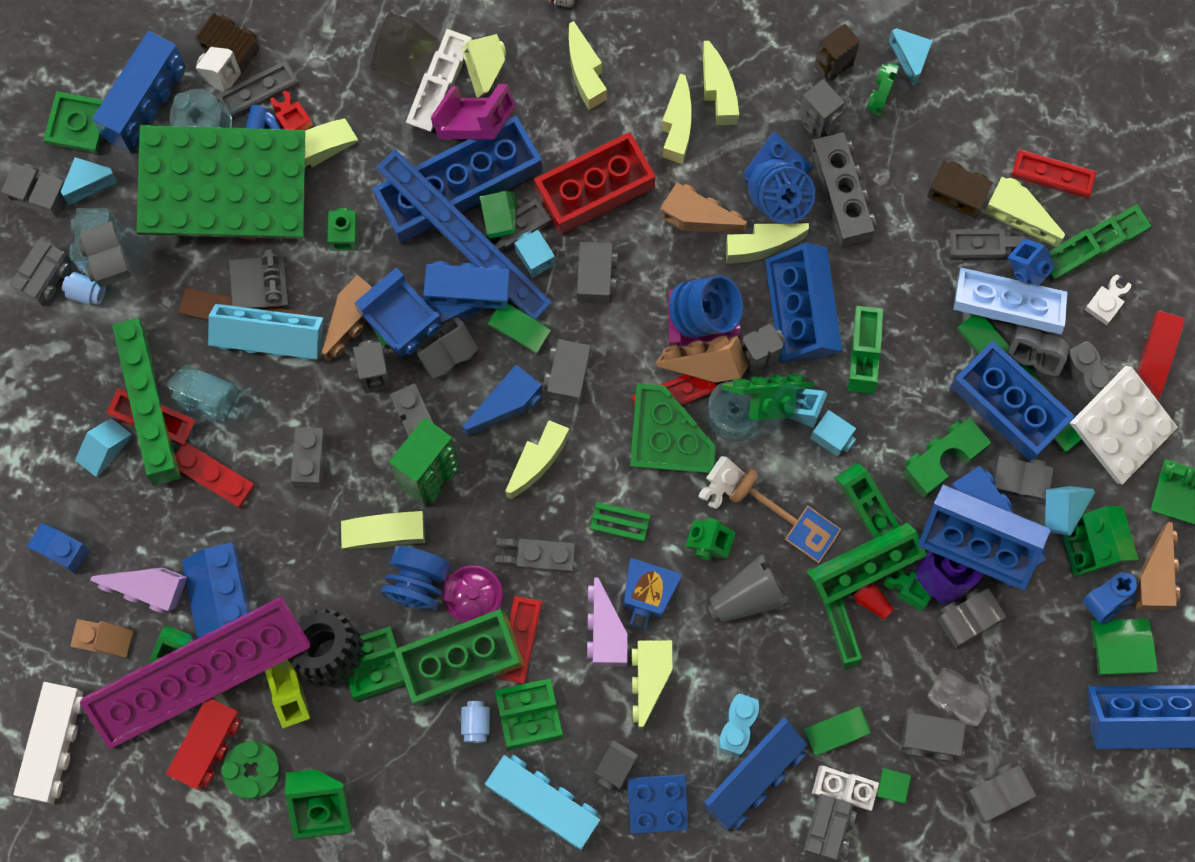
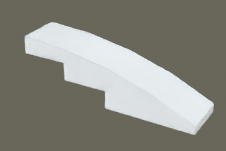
M449 29L446 30L440 48L435 52L429 70L423 76L406 120L407 124L432 132L434 127L431 115L449 89L454 86L465 61L461 48L468 41L472 40L471 37Z

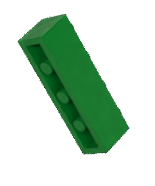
M905 523L807 571V574L818 597L827 605L927 556L924 548L918 546L920 538L917 531L910 524Z

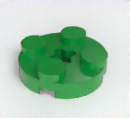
M889 62L888 65L883 64L876 80V84H879L880 87L878 90H873L866 109L871 110V114L881 117L885 102L888 100L899 69L898 65Z
M249 740L236 745L225 757L221 772L226 786L233 794L244 799H258L270 794L277 786L280 779V762L276 753L269 746ZM257 763L256 771L258 775L256 777L250 775L247 778L245 776L247 771L245 766Z

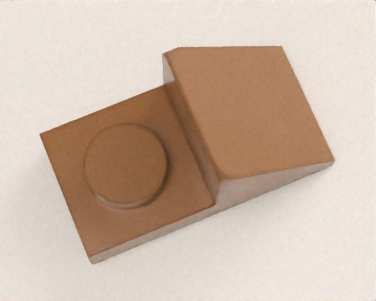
M77 619L70 647L128 659L134 631L103 621L95 623Z

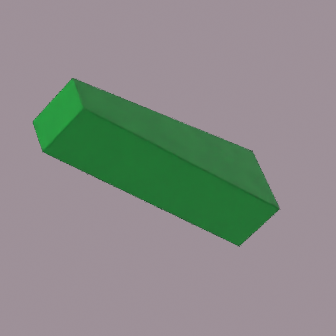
M842 597L827 605L824 604L843 670L860 666L862 658Z

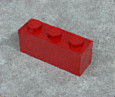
M212 698L204 701L166 775L202 792L204 787L208 788L215 776L213 769L217 761L221 762L227 754L229 747L226 744L230 736H235L241 727V714Z

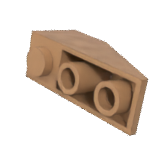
M676 183L660 208V218L682 231L744 234L746 231L747 221L744 220L741 214L725 210L715 199L702 197L696 189L687 184L681 185Z
M358 275L338 294L322 350L324 358L328 362L333 357L337 358L343 353L346 348L345 344L351 338L358 337L364 329V324L367 322L357 311L355 302L372 287Z
M720 336L713 341L704 343L702 341H695L683 347H678L677 345L670 346L663 350V353L656 362L657 367L712 382L741 378L749 366L738 336L730 338Z
M1168 522L1161 528L1136 579V610L1170 611L1180 601V588L1175 584V575H1178L1179 562L1177 558H1174V548L1177 546L1178 538L1177 532L1173 531V522Z

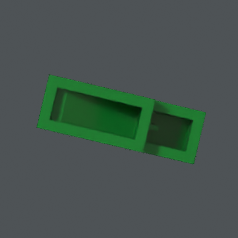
M856 306L847 391L875 394L881 354L883 309L864 306Z

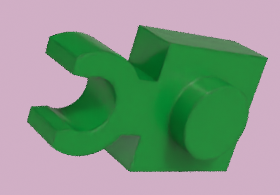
M901 568L891 573L895 576V579L887 576L882 583L887 588H897L900 590L898 598L920 611L926 607L931 597L922 587L921 583L917 581L916 573L913 571L906 576Z

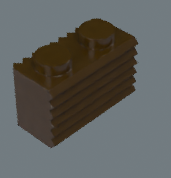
M212 13L195 36L198 46L205 51H208L210 47L231 50L240 72H244V69L247 68V65L256 55L257 51H259L260 47L256 39L257 36L248 28H243L242 30L234 26V21L228 16L222 14L220 17Z
M846 24L841 25L819 41L815 68L821 76H826L829 80H833L834 77H837L842 71H846V68H850V65H854L860 40Z

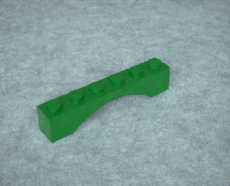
M139 318L113 324V332L146 475L153 486L181 479L157 391L152 354L146 330Z

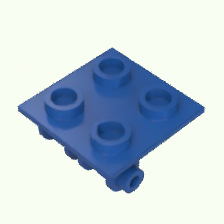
M772 132L744 171V182L748 184L752 172L761 163L771 159H782L808 173L812 165L776 132Z
M685 775L627 778L631 834L688 830Z

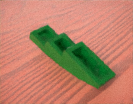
M1138 204L1116 217L1108 218L1090 230L1087 228L1049 251L1055 266L1051 272L1054 280L1079 269L1150 230L1152 226Z

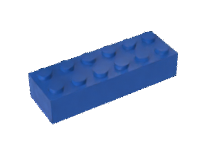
M517 115L505 122L495 139H468L415 166L460 213L480 204L481 196L503 192L543 172L542 159ZM388 181L372 188L375 200L399 244L434 227Z

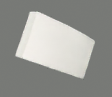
M819 766L812 794L817 796L824 794L853 803L854 807L872 811L879 783L854 774H846L825 766Z

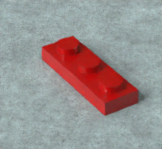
M185 442L184 446H181L175 455L180 473L241 509L255 488L252 482Z

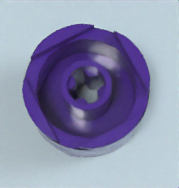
M928 551L926 553L927 556L923 557L919 562L916 579L928 594L936 598L940 603L948 604L963 598L978 583L983 573Z

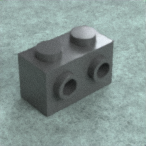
M823 79L803 95L798 116L803 120L802 123L809 133H814L818 138H821L826 133L831 135L839 128L845 102Z
M369 340L361 342L358 347H353L355 356L350 357L351 367L356 381L361 382L364 393L392 388L381 342L375 343V341Z

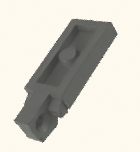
M951 229L949 231L950 259L1008 257L1025 236H1011V233L1005 231V229Z

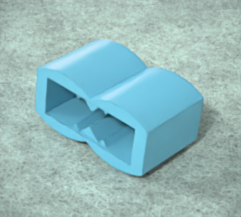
M740 693L735 696L728 710V723L724 726L719 737V752L736 758L743 754L749 743L750 728L758 715L759 701L757 699Z

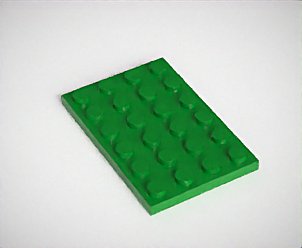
M140 125L137 234L303 239L305 130Z

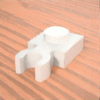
M1119 275L1112 277L1108 284L1109 290L1102 286L1085 308V311L1105 325H1108L1124 303L1119 297L1126 295L1131 288L1130 283L1123 289L1116 286Z
M721 456L706 478L711 484L709 487L701 490L699 498L707 501L710 495H712L708 506L717 509L722 503V495L730 496L745 473L729 458Z

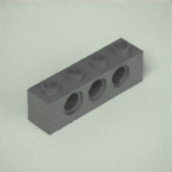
M844 132L814 139L811 152L840 247L871 240L874 230L877 229L874 214H869L867 208L869 197L866 189L862 190L859 182L862 180L859 165H854L852 159L854 149L851 140L847 141ZM839 161L844 167L835 168L831 162ZM846 185L851 189V192L844 193L838 187ZM855 210L859 216L856 218L849 217L846 211Z

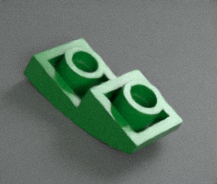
M509 304L508 309H496L487 323L507 338L515 340L533 353L538 352L551 331L543 324Z
M861 706L834 715L832 718L804 729L815 756L871 733Z

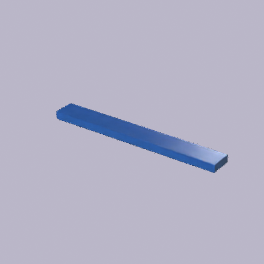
M396 149L376 167V170L472 264L481 268H488L490 265H500L505 269H509V300L521 312L536 320L552 303Z

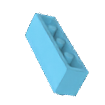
M215 304L209 314L208 345L217 346L224 350L231 348L241 349L248 353H271L278 357L285 355L295 356L302 360L317 359L322 349V317Z
M504 755L486 781L485 786L582 851L600 823V819L596 817L599 812L586 803L581 807L572 800L575 796L564 788L560 787L557 791L548 785L551 780L542 773L536 771L533 775L524 769L527 764L518 757L512 755L511 758H508Z

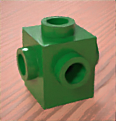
M706 518L705 521L693 520L685 547L695 551V556L703 560L710 561L712 557L728 558L735 532L723 526L719 520L713 518Z

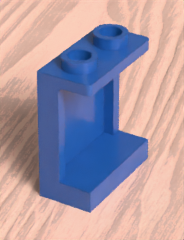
M397 267L355 302L356 309L400 358L405 354H412L419 347V342L426 336H433L441 327L442 320L440 314L437 311L434 312L405 281L404 275Z

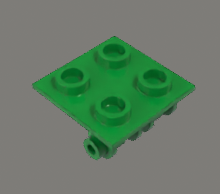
M1164 459L1150 511L1195 525V468Z

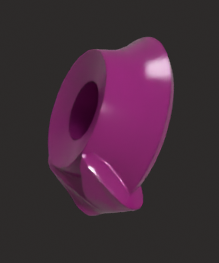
M471 565L462 567L452 575H448L444 583L441 600L444 601L446 609L455 619L465 623L499 610L503 591L499 579L493 572L481 566Z

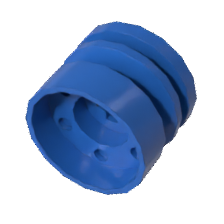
M771 159L761 163L752 172L748 181V195L756 209L770 219L779 223H794L804 218L810 212L815 202V187L812 179L803 170L782 159Z
M723 275L682 282L674 288L670 296L669 312L671 321L676 330L689 338L731 332L739 325L742 318V295L737 285L730 278Z
M395 546L389 565L400 573L399 575H385L384 580L392 585H383L380 593L407 608L436 611L439 602L431 597L439 598L443 592L433 586L432 582H446L451 563L444 558L419 549Z

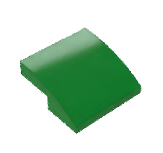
M1148 618L1110 620L1103 625L1097 620L1091 621L1093 649H1096L1098 676L1157 673L1155 648Z
M389 626L360 636L364 643V646L361 647L364 655L358 659L361 662L359 668L355 667L352 670L355 674L351 678L347 676L354 701L357 702L406 685L394 649H397V644L391 627Z
M551 678L495 690L507 751L563 739Z

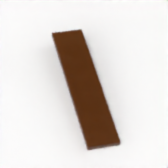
M185 287L178 313L209 320V314L214 305L233 306L232 297ZM277 307L254 308L259 310L305 315V313L295 312Z

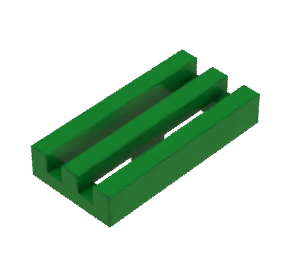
M596 502L590 531L644 543L651 514ZM600 511L643 520V524L600 514ZM598 520L639 529L641 533H632L597 525Z

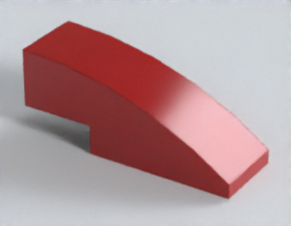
M1159 310L1153 316L1147 342L1143 346L1136 372L1157 401H1159L1185 321L1183 317Z
M118 388L106 412V416L136 428L128 392ZM161 405L171 442L184 446L195 419Z

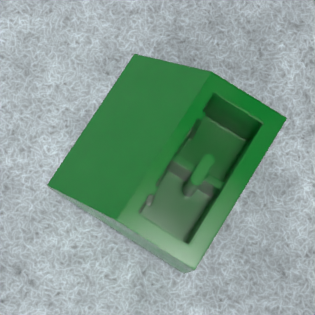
M1105 506L1085 513L1081 516L1070 536L1062 534L1074 577L1117 568L1139 560L1123 506Z

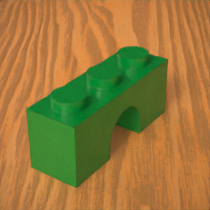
M970 417L963 423L960 419L947 429L948 435L943 439L939 436L926 446L928 451L921 456L916 453L905 462L907 467L903 472V476L923 499L943 485L949 477L941 467L940 458L942 456H957L966 466L987 450L991 444L990 440Z

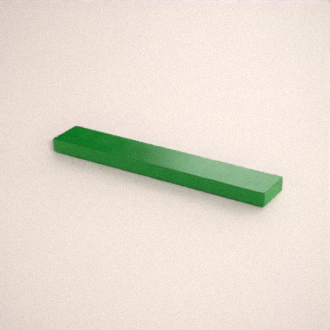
M973 314L956 329L977 354L992 340L1008 353L1009 345L984 316ZM1018 363L1026 372H1028L1038 383H1040L1046 389V387L1039 381V379L1032 373V371L1026 365ZM1069 422L1054 438L1053 442L1065 454L1079 443L1082 438Z

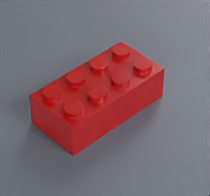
M628 132L535 178L534 185L539 199L552 219L559 235L654 189L656 176L631 132Z

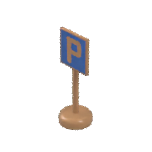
M749 468L729 496V499L739 503L749 493L794 526L784 540L819 564L842 529L808 505L797 520L752 488L758 478V472L753 468Z

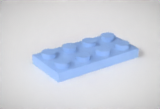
M960 267L953 310L984 316L993 320L1010 322L1019 326L1036 328L1045 332L1062 334L1065 327L1067 292Z

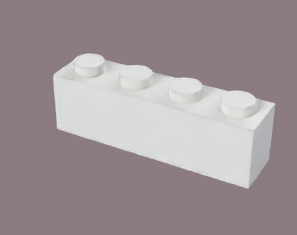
M48 682L43 683L13 795L53 805L55 798L58 799L60 797L63 782L60 781L63 770L68 768L70 762L69 745L70 742H74L77 735L78 727L75 725L77 715L83 711V707L79 703L81 698H83L82 691Z

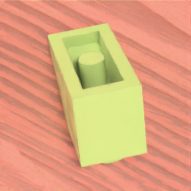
M497 34L468 41L461 48L477 98H482L490 90L505 61V46L502 41H499Z

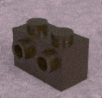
M943 160L927 197L976 219L993 182L988 180V177L984 174L965 170L957 162Z

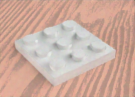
M1125 366L1070 422L1071 426L1118 484H1124L1178 428L1135 370L1129 366Z

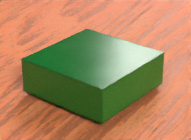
M883 768L876 797L905 804L911 775Z

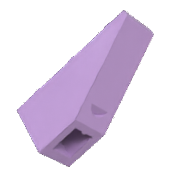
M160 567L92 576L90 581L98 583V588L103 591L114 593L116 590L123 593V598L135 603H140L141 600L149 603L150 609L165 613L166 611L176 609L187 577Z
M594 578V586H588V603H594V614H588V631H593V642L587 643V659H593V666L627 667V632L599 578Z

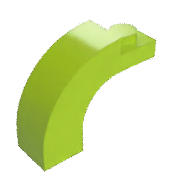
M285 660L265 670L272 694V702L282 729L310 719L308 705L298 672L291 666V663Z

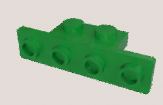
M788 374V378L770 375V379L752 377L751 381L736 378L733 379V383L722 384V390L740 395L751 394L749 419L760 421L793 417L796 406V390L813 388L814 382L804 380V375Z

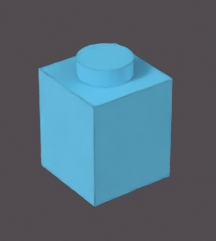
M539 230L533 233L530 231L526 232L515 242L516 253L532 278L555 265V256Z
M828 410L813 431L810 439L838 457L843 450L848 452L856 441V438L853 437L856 428Z

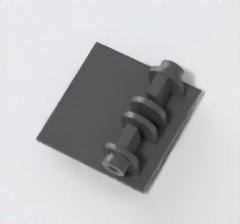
M266 250L262 258L229 260L233 306L251 309L288 306L284 256H278L274 250Z

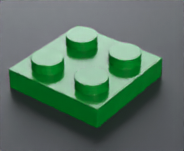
M56 91L43 139L46 145L98 154L102 136L92 118L104 100Z

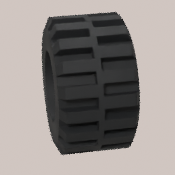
M321 608L319 613L316 610H312L309 616L302 615L299 618L301 621L298 624L307 637L310 647L287 659L291 666L310 684L314 683L317 687H323L324 684L327 687H334V682L342 684L345 682L344 678L346 676L351 678L355 674L352 670L355 667L359 668L361 664L358 659L364 655V651L361 649L364 643L356 628L344 615H340L338 611L333 609L330 612L327 608ZM335 638L332 648L325 655L314 658L317 648L324 641Z

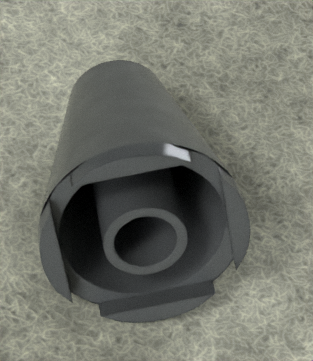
M764 554L755 558L710 597L711 604L707 606L714 620L720 619L724 623L790 604L787 596L784 597L781 592L783 587L770 563L763 564L766 561Z

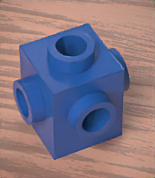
M1025 238L1008 256L1015 271V277L1022 283L1028 282L1039 286L1055 268L1049 250L1044 245Z

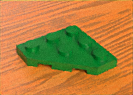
M637 383L630 467L710 473L714 467L716 445L705 435L693 418L676 401L664 385Z

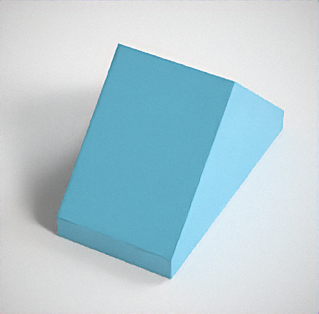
M896 28L891 32L889 43L913 86L919 80L932 40Z
M75 157L61 193L67 203L71 205L118 183L111 168Z
M812 389L796 390L794 416L788 418L814 428L828 393Z
M110 418L87 432L75 461L98 478L133 435Z
M1074 486L1046 489L1045 527L1051 529L1050 533L1070 536L1095 491L1089 488Z

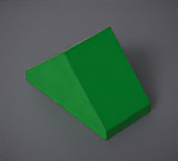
M503 191L481 196L480 201L488 237L494 238L515 233L516 193Z

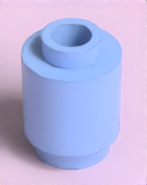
M76 272L66 276L62 285V291L65 292L66 298L91 306L93 304L99 305L102 302L106 286L100 288L96 281H90L89 276Z
M468 701L466 707H461V735H464L465 743L487 742V736L490 735V707H484L483 701Z

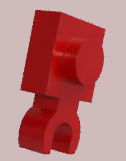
M287 91L282 92L285 101L282 103L276 102L274 98L270 99L273 109L278 112L275 116L284 130H306L313 126L311 119L300 103L292 104L290 94Z

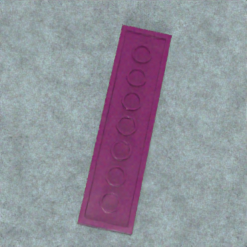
M281 596L81 698L79 703L108 749H111L308 649L310 643Z

